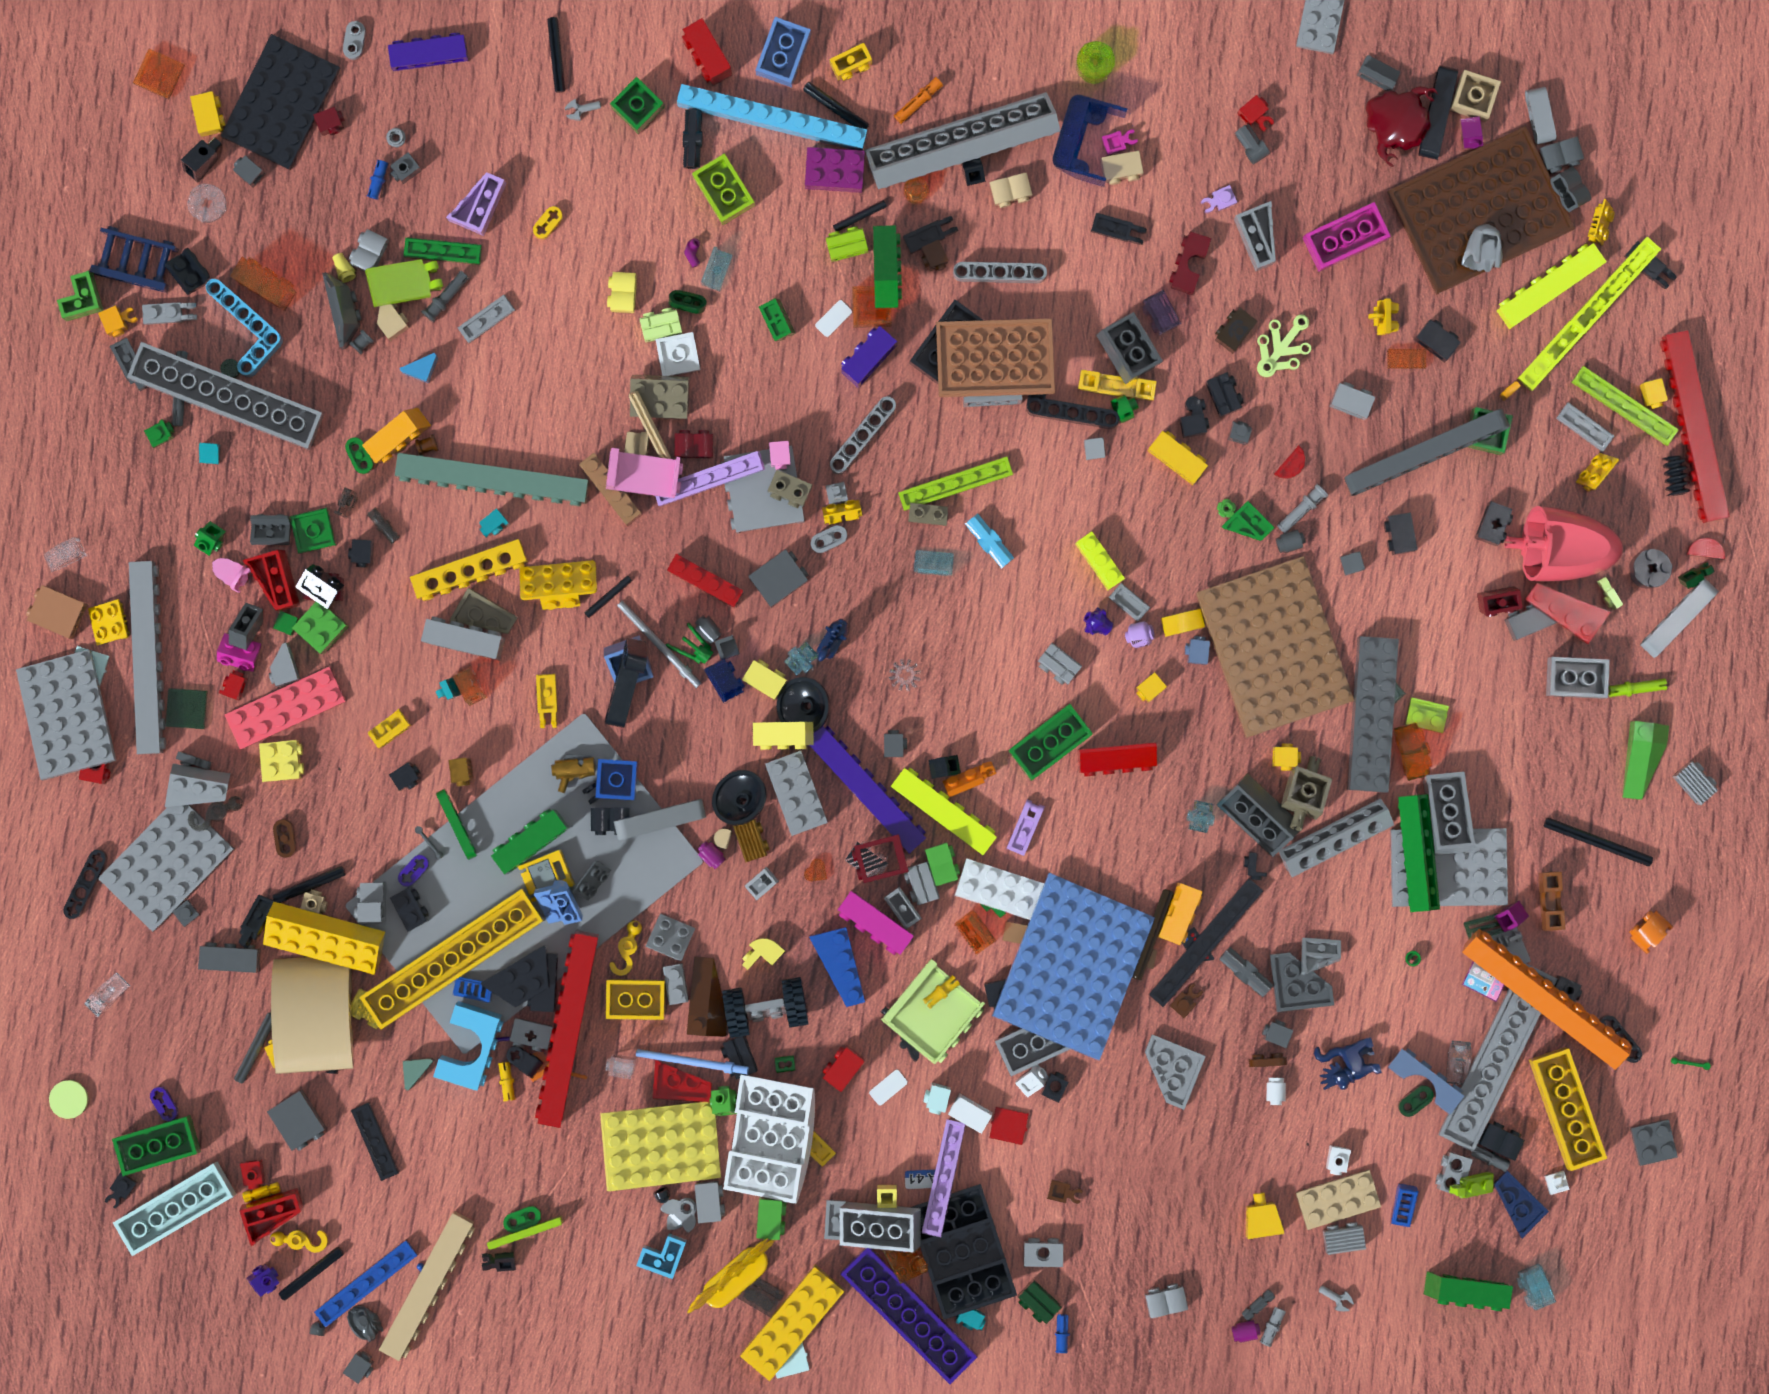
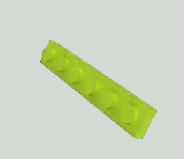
M1584 366L1580 368L1571 382L1666 446L1669 445L1679 430Z
M1004 457L898 492L903 509L906 511L910 509V503L928 504L1012 476L1013 472L1008 457Z

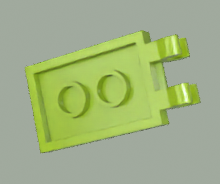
M422 259L367 268L365 273L374 307L429 298L431 296L430 292L442 290V279L430 281L429 273H436L437 269H439L437 261L423 264Z

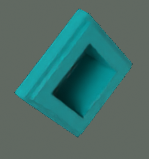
M199 443V463L219 464L221 445Z

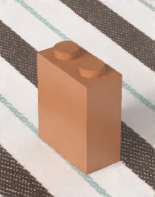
M41 585V588H38L34 594L35 602L33 606L31 605L27 610V621L66 638L73 639L88 604Z

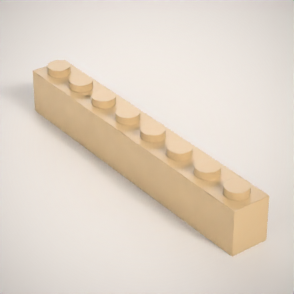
M456 1211L452 1213L379 1351L397 1361H400L402 1357H407L411 1349L408 1347L411 1340L415 1341L420 1333V1330H418L420 1323L424 1324L429 1316V1313H427L429 1306L433 1307L439 1297L436 1293L439 1288L443 1290L448 1281L445 1278L448 1271L452 1273L457 1264L454 1261L457 1254L461 1256L466 1247L463 1244L467 1237L471 1238L475 1230L472 1227L475 1223L474 1221Z

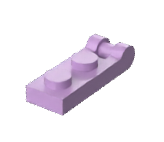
M1026 800L1006 849L1023 856L1025 855L1045 806L1040 804L1038 806L1033 804L1031 800ZM1029 810L1035 812L1034 818L1027 816Z

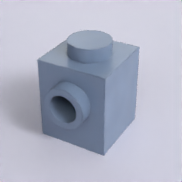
M1194 636V639H1190L1189 643H1186L1185 655H1188L1187 663L1208 664L1210 641H1205L1206 637Z

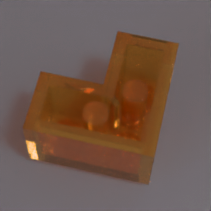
M1416 723L1394 728L1395 742L1401 754L1402 769L1407 780L1410 781L1430 775L1429 767H1432V762L1428 754L1431 751L1428 742H1424L1423 730H1419Z

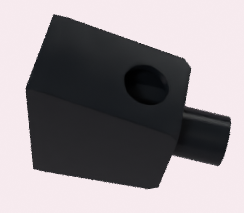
M215 137L208 144L201 140L181 159L183 171L197 183L217 162V151L222 146L220 141Z

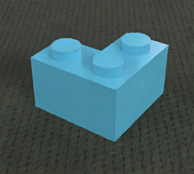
M668 1234L662 1251L644 1245L636 1266L673 1279L687 1240Z

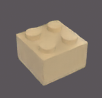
M1464 70L1460 75L1450 111L1471 118L1480 116V120L1486 122L1490 117L1501 81Z

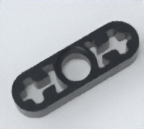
M1610 1015L1601 1017L1599 1021L1606 1025L1605 1020H1612L1611 1026L1614 1029L1619 1028L1615 1033L1617 1035L1620 1033L1624 1034L1625 1038L1631 1043V1050L1637 1051L1635 1053L1636 1058L1628 1057L1626 1061L1631 1063L1640 1061L1642 1058L1641 1049L1617 1019Z

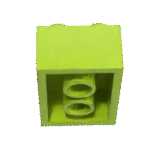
M725 153L692 173L695 182L722 225L727 224L755 206L754 200Z

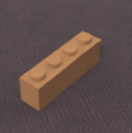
M595 453L579 464L627 527L642 516V513L624 491L606 489L608 470Z

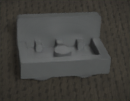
M257 514L250 516L252 524L251 545H290L291 522L289 516L283 514Z

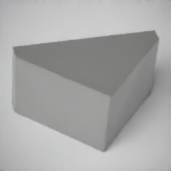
M765 867L745 887L758 900L776 885L779 880L768 867Z

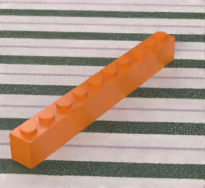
M1478 929L1465 943L1462 950L1463 954L1616 1070L1629 1057L1632 1046L1627 1039L1618 1036L1611 1027L1605 1026L1599 1021L1598 1017L1584 1010L1580 1003H1575L1564 991L1554 987L1550 980L1541 977L1534 968L1524 964L1520 957L1511 954L1503 944H1498L1487 932Z

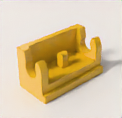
M398 709L372 730L368 731V735L378 749H382L409 729L411 724L400 709Z

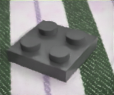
M1668 1119L1630 1128L1639 1166L1678 1157Z

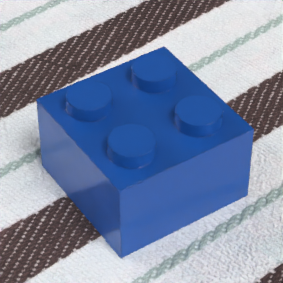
M598 759L595 798L636 800L638 762Z

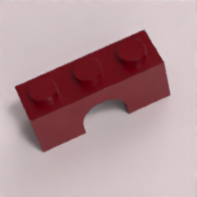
M1191 231L1188 236L1184 235L1181 246L1184 247L1182 254L1178 253L1175 264L1178 265L1176 272L1172 271L1169 282L1172 283L1171 289L1193 295L1200 274L1194 273L1189 269L1188 260L1193 257L1205 259L1212 238Z

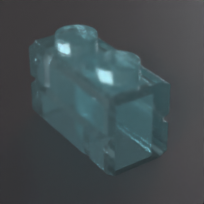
M1540 1264L1518 1272L1519 1278H1517L1520 1289L1524 1288L1526 1292L1524 1299L1528 1307L1538 1310L1556 1302Z

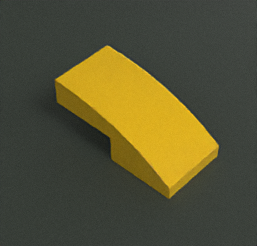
M1201 609L1161 618L1165 637L1205 627Z

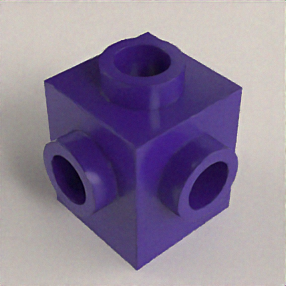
M266 1264L257 1266L253 1269L252 1274L246 1278L260 1297L265 1293L269 1294L277 1288L276 1285L279 1284L277 1280L278 1273L273 1267L269 1268Z

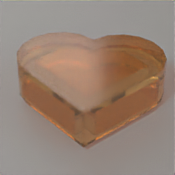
M818 858L814 859L810 867L804 872L805 879L811 882L826 880L827 875L824 861Z

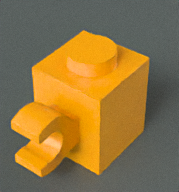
M115 305L98 313L106 333L113 337H119L124 334L125 330H128L125 321L129 323L138 321L137 317L129 318V313L134 311L133 308H127L121 313L120 308Z

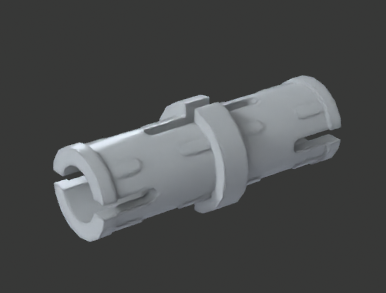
M1274 1307L1269 1322L1265 1324L1266 1328L1260 1343L1268 1347L1272 1346L1277 1332L1281 1329L1280 1325L1286 1311Z

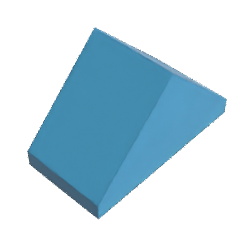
M432 353L401 367L400 371L407 376L429 384L438 357L435 353Z

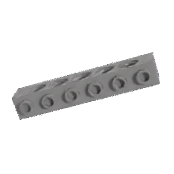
M1380 798L1278 852L1285 868L1291 877H1294L1394 826L1389 809Z

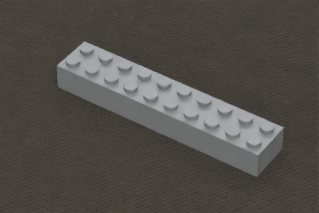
M1047 92L866 149L865 153L878 189L924 176L931 172L943 170L953 165H959L972 159H978L991 153H997L1010 147H1016L1038 138L1060 132L1057 113Z
M143 342L139 345L127 375L129 380L308 450L312 447L324 416L322 412Z

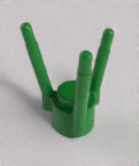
M687 623V626L701 644L698 647L686 637H682V640L696 650L693 653L696 656L666 643L665 645L669 649L693 659L698 664L700 662L705 664L714 652L710 650L711 646L705 642L694 627Z

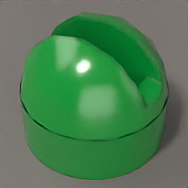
M1416 951L1408 952L1405 957L1406 963L1411 967L1418 966L1421 962L1420 954ZM1416 955L1418 958L1411 964L1409 961Z

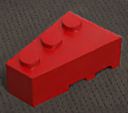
M275 550L243 560L275 610L283 611L300 606L285 550Z
M298 1188L242 1204L239 1212L251 1246L302 1211L303 1203Z

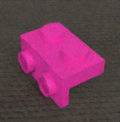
M224 633L217 649V662L226 666L237 667L243 671L254 672L261 643L252 641L248 649L244 650L230 645L229 634Z

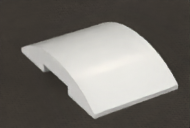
M741 1074L735 1108L737 1118L733 1145L728 1155L723 1189L796 1204L803 1187L812 1146L815 1118L814 1088Z

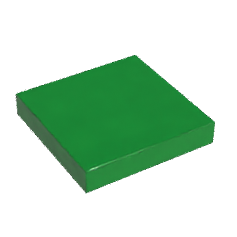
M328 508L290 516L298 554L336 546Z

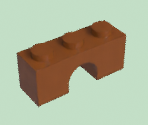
M1562 872L1538 873L1542 930H1566L1565 913L1561 906V891H1563Z

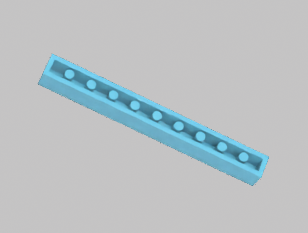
M681 84L677 99V105L681 108L697 109L705 114L851 150L863 151L867 137V129Z

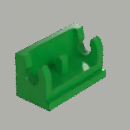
M775 298L759 306L774 341H782L785 337L796 334L780 299Z

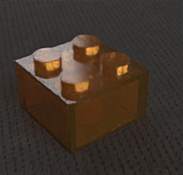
M852 286L853 328L892 327L891 308H875L874 286Z

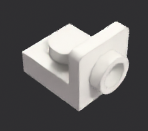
M1037 1064L1029 1072L1017 1079L1015 1084L1029 1097L1044 1087L1048 1075Z

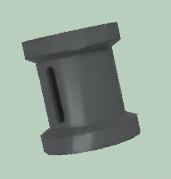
M363 330L360 331L361 334L354 341L349 342L360 355L363 354V350L370 343L373 344L375 342Z

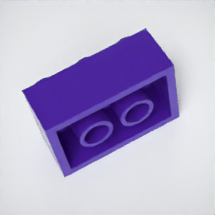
M881 326L877 329L874 327L868 333L866 342L863 343L861 341L854 349L855 354L852 357L847 356L841 363V373L857 388L868 379L897 347V341Z

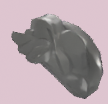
M360 1305L354 1306L349 1310L347 1315L349 1326L360 1339L371 1342L375 1339L379 1330L383 1332V1327L377 1313H373L365 1306Z

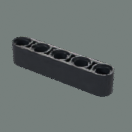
M1441 65L1438 67L1433 86L1438 95L1432 93L1431 98L1434 99V102L1430 101L1428 108L1431 128L1420 144L1418 156L1438 160L1458 69Z

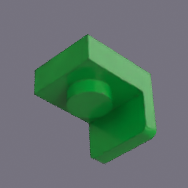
M161 419L159 420L160 423L144 430L153 448L174 438L172 433L175 431L170 422Z

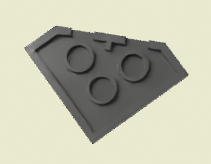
M1289 952L1269 954L1276 1012L1334 1006L1333 989L1329 983L1315 972L1301 975V961Z

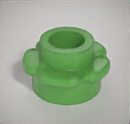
M1229 499L1219 502L1217 505L1218 514L1223 518L1232 517L1236 510L1235 503Z

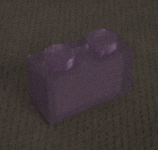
M1164 290L1143 300L1141 308L1145 316H1150L1152 321L1150 325L1154 333L1158 332L1159 336L1181 325Z

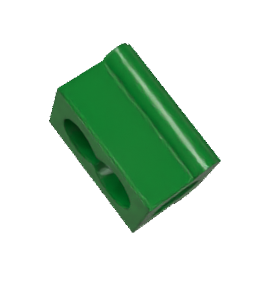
M794 1055L775 1058L776 1072L796 1071ZM783 1061L786 1063L791 1061L792 1066L781 1068L779 1067V1062Z

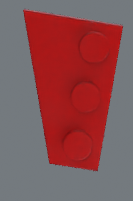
M655 1060L653 1099L710 1102L711 1082Z

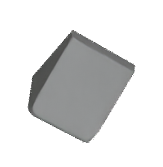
M1103 437L1084 440L1086 460L1105 458Z

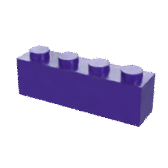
M451 33L449 37L435 35L427 40L414 38L411 39V42L405 43L399 40L388 45L390 66L393 71L469 61L466 38L464 35H460V33Z

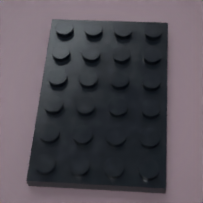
M271 34L230 115L221 137L291 170L315 121L313 115L319 113L341 68Z

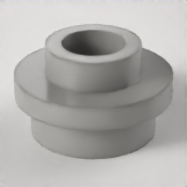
M393 128L388 131L386 139L390 146L400 147L405 143L406 136L401 129ZM395 135L400 136V139L398 141L393 140V137Z

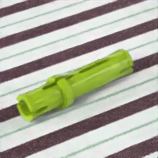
M1665 678L1609 685L1608 690L1610 691L1608 695L1610 698L1623 695L1630 697L1632 694L1667 690V686H1665L1667 681Z

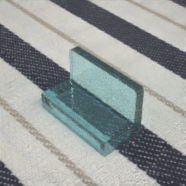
M714 246L701 280L702 286L720 292L733 255L720 251Z
M916 550L914 573L952 576L954 554Z

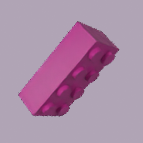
M1375 202L1305 234L1303 240L1318 272H1321L1387 241L1391 236Z
M852 890L837 909L840 911V917L847 922L849 919L856 923L854 927L861 932L868 931L872 934L870 938L876 943L880 944L882 941L887 945L886 950L893 955H896V953L901 955L914 937L912 933Z

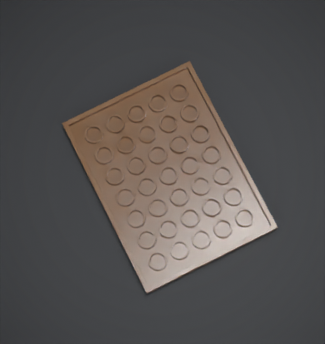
M1304 556L1196 593L1246 738L1354 701Z

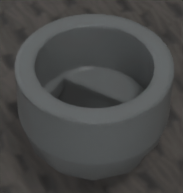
M315 1322L311 1325L309 1334L325 1336V1326L321 1322Z

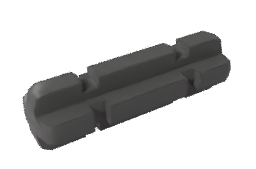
M1266 1290L1262 1297L1257 1298L1249 1306V1309L1246 1308L1242 1312L1243 1317L1247 1321H1250L1255 1313L1258 1314L1267 1306V1302H1271L1275 1298L1272 1291Z

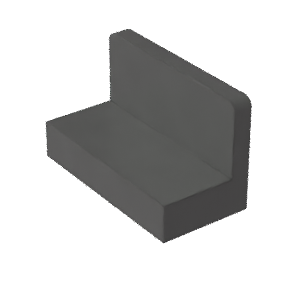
M1369 55L1366 56L1357 73V76L1385 91L1394 88L1400 75V71Z

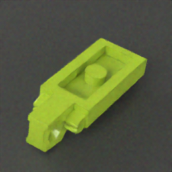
M1485 1172L1462 1177L1460 1184L1450 1186L1449 1193L1455 1194L1460 1198L1493 1192L1494 1173Z

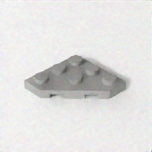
M1151 1034L1145 1054L1166 1103L1184 1110L1206 1056Z

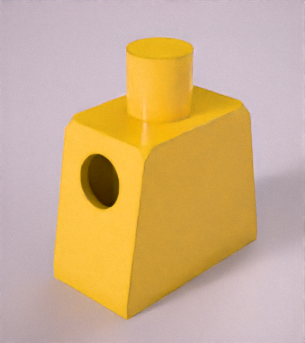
M1265 1192L1254 1193L1255 1205L1246 1206L1247 1239L1284 1234L1275 1203H1266Z

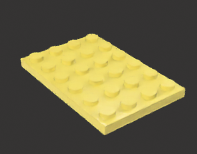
M694 1102L600 1113L607 1191L721 1178L716 1117L712 1114L710 1102Z

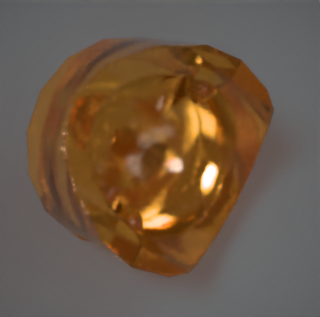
M920 177L909 179L904 184V197L913 204L924 202L929 194L927 182Z

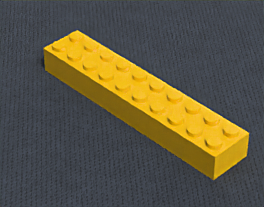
M521 889L359 998L379 1028L384 1029L544 922L525 891Z

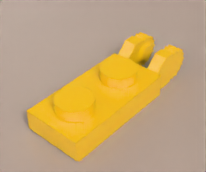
M556 674L536 675L540 728L542 729L546 726L544 713H551V725L553 728H557Z

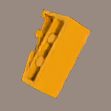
M419 408L404 410L362 446L375 463H386L393 458L392 455L403 450L410 441L416 439L421 433L431 427V424Z

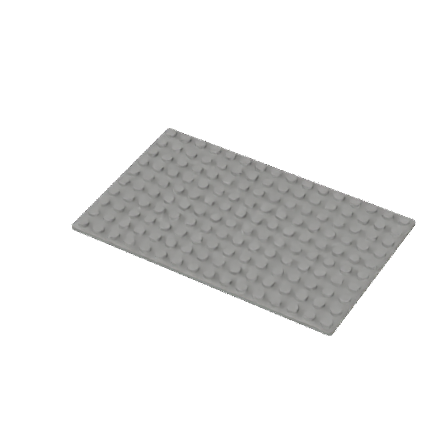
M581 714L458 813L476 850V857L470 860L467 859L448 821L428 837L436 849L443 853V857L441 859L436 858V853L426 841H423L372 882H386V921L358 923L362 926L385 931L382 953L398 972L519 890L523 889L531 900L535 896L534 894H528L521 873L527 871L526 868L519 870L517 867L509 874L504 875L491 857L494 854L492 850L500 844L504 843L506 845L509 843L508 838L516 832L521 834L525 831L524 826L529 822L540 820L539 815L547 809H551V811L557 810L570 829L521 865L561 849L575 883L574 886L569 887L571 892L595 860L600 861L604 866L611 869L607 880L601 883L597 893L589 901L572 892L583 914V919L580 922L564 925L563 921L548 924L538 902H532L544 922L462 977L485 981L546 945V953H558V980L563 976L564 972L568 971L565 961L567 954L572 951V947H569L571 934H575L576 930L599 934L598 948L700 866L703 860L697 855L696 850L676 826L623 840H618L617 835H614V831H606V835H595V832H591V808H630V817L662 808L638 778L636 800L601 798L592 804L588 802L591 797L596 796V788L587 794H583L582 790L597 780L598 759L622 760V758L586 714ZM567 754L594 757L595 776L583 779L574 778L568 782L565 793L558 792L561 779H556V776H552L551 765L555 764V760H564ZM417 855H424L429 860V867L412 886L408 887L417 890L421 898L418 901L421 907H426L429 913L427 917L429 921L407 932L390 897L408 888L399 883L398 875L412 858ZM417 859V860H416L417 865H416L415 868H414L415 871H416L419 867L424 868V866H425V865L423 864L424 859H422V860H418V859ZM560 861L554 862L553 864L559 879H565L566 876ZM412 871L408 875L403 874V882L412 881L410 879L413 874ZM357 895L346 903V908L353 917L354 907H357V903H360V898H357ZM455 981L423 1002L424 1006L463 1054L468 1053L481 1041L472 1030L450 1023L455 1004L458 1001L501 1014V1021L504 1023L527 1005L526 1001L518 1007H514L494 993H492L490 1003L454 996ZM463 981L460 983L459 992L463 993L465 983ZM468 983L466 994H470L472 983ZM477 984L475 986L474 995L478 994L479 985ZM483 987L482 989V997H485V987Z

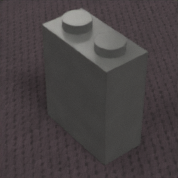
M786 549L748 576L771 608L808 582L806 577L809 574L803 566L801 568L797 566L795 562L798 559L792 551L788 553Z
M303 1089L267 1111L291 1151L296 1148L300 1151L308 1146L307 1141L311 1138L317 1140L325 1135L323 1131L327 1127Z

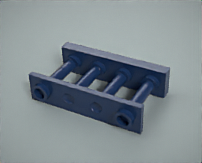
M108 226L107 229L101 227L100 231L107 235L100 263L97 266L91 264L89 272L93 275L168 293L169 285L164 283L165 280L163 279L166 270L164 265L169 259L170 251L178 253L179 249L174 246L175 243L163 240V243L121 233L118 232V228ZM115 237L125 239L119 268H116V270L109 269L108 262ZM133 242L144 244L138 271L134 275L127 274L128 270L126 268ZM152 246L163 249L156 277H153V280L147 279L145 275Z

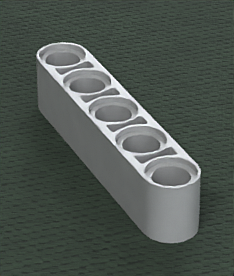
M959 262L954 266L953 270L954 278L960 282L1041 283L1047 275L1046 267L1039 263ZM963 267L967 270V274L959 276L956 270ZM978 268H983L986 271V275L980 277L975 271ZM1002 268L1005 271V275L998 277L994 271ZM1022 269L1024 276L1016 277L1014 270ZM1035 269L1042 270L1043 276L1041 278H1036L1033 275Z
M883 397L830 461V468L833 473L843 474L887 422L896 409V403L893 398ZM886 401L891 402L893 405L889 411H885L882 408V404ZM877 416L881 422L874 426L870 423V418ZM860 431L868 433L869 436L866 440L858 438L857 435ZM854 446L856 453L848 455L845 452L846 447ZM841 460L844 463V467L841 470H836L833 467L835 461Z
M1704 578L1640 643V646L1653 658L1657 657L1719 591Z
M702 799L616 820L614 821L618 840H623L706 818Z

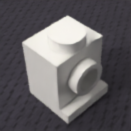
M1329 1146L1326 1169L1330 1170V1174L1342 1175V1172L1347 1173L1351 1150L1349 1148ZM1337 1158L1342 1159V1163L1340 1165H1336L1335 1163Z

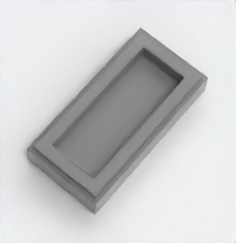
M1122 583L1108 597L1137 622L1150 608Z

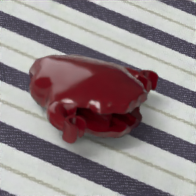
M1420 86L1401 94L1389 90L1380 96L1371 98L1367 102V128L1371 132L1376 133L1378 155L1390 167H1394V165L1389 160L1391 158L1398 160V158L1392 153L1387 154V149L1400 147L1403 150H1408L1412 147L1420 146L1423 139L1427 136V132L1431 128L1430 114L1422 106L1420 96L1426 95L1429 101L1434 102V99L1430 97L1431 93L1438 95L1434 88Z

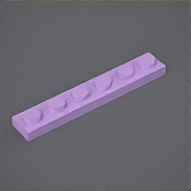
M760 451L679 478L678 482H681L680 493H676L675 498L655 496L658 506L678 501L765 470Z
M946 1120L922 1234L942 1237L966 1126L962 1122Z

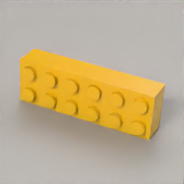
M273 902L266 918L263 945L375 975L382 957L385 931Z
M1563 1047L1528 1059L1566 1169L1573 1171L1607 1159L1570 1049Z
M815 1264L744 1348L740 1357L770 1381L844 1293V1288Z

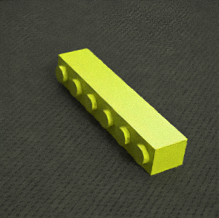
M1586 243L1577 250L1579 253L1576 256L1572 257L1570 254L1562 260L1563 265L1558 268L1556 265L1546 271L1547 276L1544 278L1537 277L1530 282L1531 287L1528 289L1523 287L1515 293V298L1512 300L1507 298L1501 302L1497 312L1507 327L1511 329L1605 264L1607 261L1593 243L1588 246Z
M909 767L908 770L904 768L891 787L969 846L984 855L997 838L994 835L996 831L988 825L984 828L979 824V818L972 813L968 816L963 812L965 809L957 802L952 804L948 801L949 796L941 790L937 793L932 789L934 785L926 779L921 781L917 778L919 774Z

